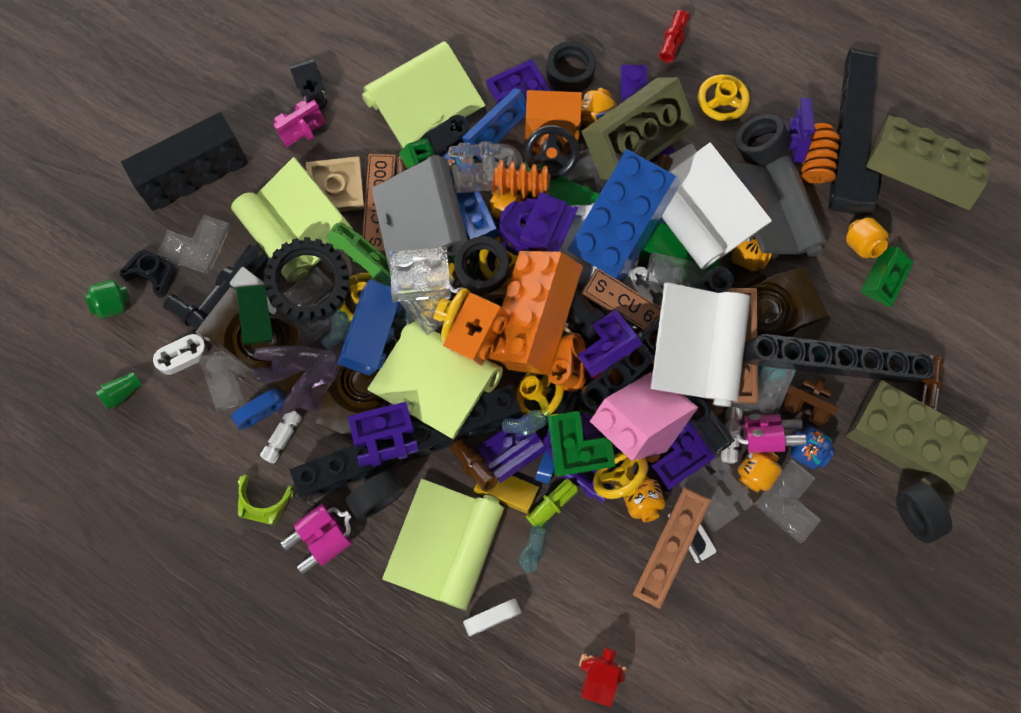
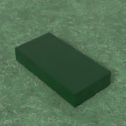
M265 284L236 287L243 345L273 342Z

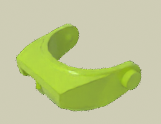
M244 474L240 476L238 480V516L275 526L282 517L290 498H294L296 491L294 486L289 485L283 498L277 504L263 509L252 507L247 499L246 489L249 475Z

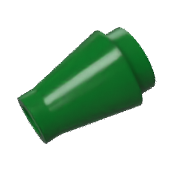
M131 372L123 377L100 385L101 388L95 391V393L109 411L113 407L117 409L142 384L135 374Z

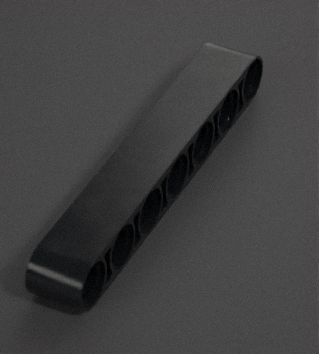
M850 48L846 57L837 134L840 136V139L837 143L839 149L836 152L838 159L835 161L837 164V169L834 171L836 179L831 181L828 209L831 211L857 215L861 208L878 59L877 52Z
M716 267L702 274L689 287L716 293L727 292L733 285V275L725 267ZM713 275L717 276L720 280L719 288H716L712 283ZM660 315L637 335L642 343L641 346L634 350L640 357L638 365L632 364L629 355L609 366L607 370L591 378L577 393V402L580 407L589 411L598 410L605 398L630 384L654 361L656 345L651 342L650 335L652 331L658 333ZM611 370H615L619 375V382L616 385L611 384L608 379ZM590 389H594L598 394V402L595 405L590 404L587 400V393Z
M763 334L745 341L743 360L747 364L754 366L901 383L928 379L935 370L932 358L923 353ZM757 345L760 346L762 355L759 354ZM784 348L788 352V358L785 355Z

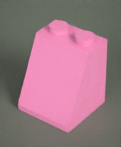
M653 371L605 398L590 421L631 461L667 452L698 408L683 394L651 389Z

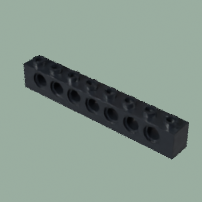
M510 384L480 396L454 440L420 420L412 422L414 432L403 435L404 443L416 440L419 452L407 454L408 458L399 460L396 457L381 461V465L374 467L372 464L360 467L357 455L368 453L367 445L360 447L351 445L289 470L298 497L306 503L384 471L448 448L459 439L468 440L512 423L521 417V408ZM393 438L376 442L378 450L395 446Z

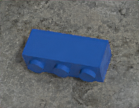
M372 279L362 288L337 364L368 376L377 369L380 370L386 358V353H383L385 343L389 344L394 333V328L391 327L393 318L398 317L402 308V302H399L401 291Z

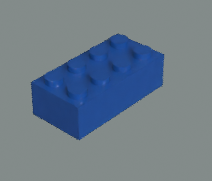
M626 149L567 250L623 282L680 187V180L674 174Z

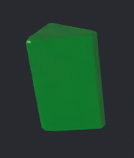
M898 246L887 248L885 252L878 256L861 292L887 307H892L914 262Z

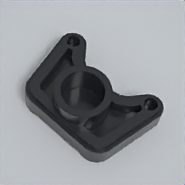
M140 250L120 270L119 275L125 281L137 277L146 279L152 283L154 294L159 298H163L168 292L176 269L169 261L147 250Z

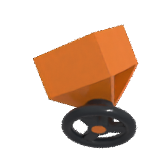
M527 90L524 156L530 169L533 164H536L538 173H541L542 168L538 164L546 160H556L564 165L559 170L549 171V174H551L550 179H557L567 175L577 164L581 123V92ZM571 152L570 158L567 157L566 154Z

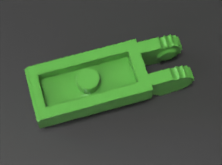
M343 222L333 225L332 230L327 235V240L332 247L337 250H344L348 257L354 263L360 264L365 268L374 280L388 286L394 280L397 272L393 274L389 272L386 256L360 234L353 231L346 224H343Z

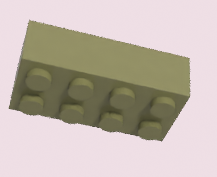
M679 77L656 78L581 132L600 178L608 180L626 149L650 161L696 125Z
M889 115L874 141L866 167L970 210L987 185L991 157L987 156L982 150L970 149L961 145L955 139H946L935 134L931 129L920 128L910 124L904 118H895Z
M882 380L870 389L846 434V437L949 496L965 489L988 442V439Z

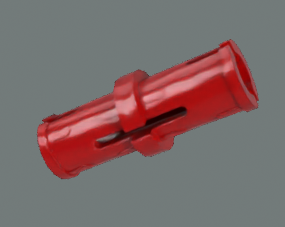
M677 10L674 13L670 28L664 34L665 41L658 55L660 60L666 63H672L675 60L679 45L685 39L684 32L690 20L688 12Z

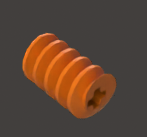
M817 123L814 124L815 131L814 134H811V143L805 161L802 163L801 179L807 183L820 184L836 179L834 171L837 169L835 161L838 159L836 152L839 149L837 143L840 136L833 132L834 128L831 125Z
M500 160L494 171L492 194L499 187L500 194L504 196L510 188L512 197H516L519 190H521L522 197L526 199L530 191H532L533 199L537 200L540 192L549 194L551 174H549L548 167L545 165L541 173H538L536 164H533L530 171H527L526 164L522 162L519 170H516L514 161H511L509 167L505 168L504 161Z

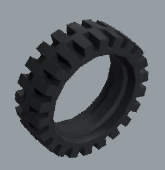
M304 237V240L301 241L296 238L292 239V243L288 244L285 242L279 250L276 249L273 252V256L269 258L264 272L266 294L273 308L275 307L277 312L282 316H286L288 320H296L302 324H305V322L313 324L318 320L324 321L328 319L330 315L333 316L344 304L349 290V270L347 269L345 259H342L341 253L337 249L334 250L331 244H323L322 240L317 238L315 241H312L310 237ZM302 255L316 256L324 260L332 268L335 276V288L331 296L323 303L312 307L298 306L290 302L282 294L279 286V275L284 265L291 259Z

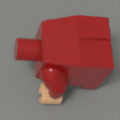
M604 648L602 658L598 656L593 658L591 655L588 657L586 656L587 654L583 653L579 666H581V669L586 674L581 686V698L611 707L617 690V683L625 681L627 668L624 666L621 668L618 663L614 662L616 651L613 649Z

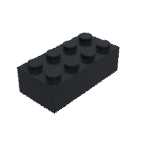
M221 111L120 161L134 188L152 211L165 208L170 202L182 196H188L194 190L206 184L214 183L219 177L229 172L237 171L248 163Z

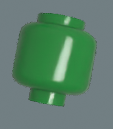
M113 279L90 285L88 293L84 294L91 315L96 314L99 319L123 314L126 311L125 303L130 301L125 285L119 287L118 283Z

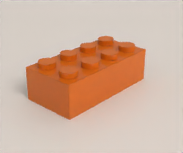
M519 251L502 304V308L508 313L506 317L507 324L504 331L497 335L493 343V353L488 360L508 370L543 375L550 374L583 268L581 264L562 252Z

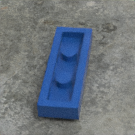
M514 88L462 137L473 159L480 160L526 116L527 102L522 90Z
M475 182L455 190L464 226L470 239L480 236L493 239L500 237Z

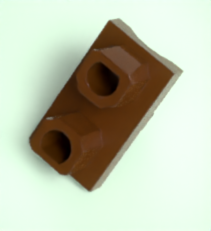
M819 376L815 382L807 378L804 379L802 386L811 390L809 394L787 384L784 390L787 395L782 408L798 415L805 401L813 405L807 420L820 427L824 426L831 414L835 416L839 409L817 398L819 394L829 398L832 390L823 386L825 378Z

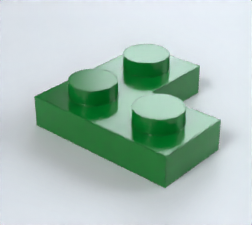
M580 411L547 415L556 476L615 467L613 445L607 437L583 440Z

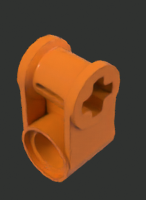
M574 333L561 336L553 365L548 375L551 383L557 386L563 385V389L570 393L579 391L585 383V366L577 356L585 350L584 340L580 334Z

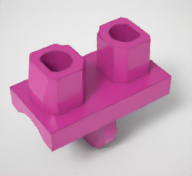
M303 100L296 104V111L288 116L280 114L274 118V127L286 147H289L303 137H306L309 141L313 140L314 135L312 132L326 123L318 104L314 100L311 102Z

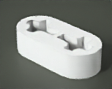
M644 267L631 268L623 284L661 307L664 291Z
M187 335L157 350L153 357V363L160 372L167 375L175 374L202 361L208 354V345L198 335ZM193 343L198 346V352L195 354L190 351L191 344ZM169 355L172 358L170 360L171 365L166 366L164 364L165 357Z
M515 598L465 620L463 624L470 637L511 619L522 612Z

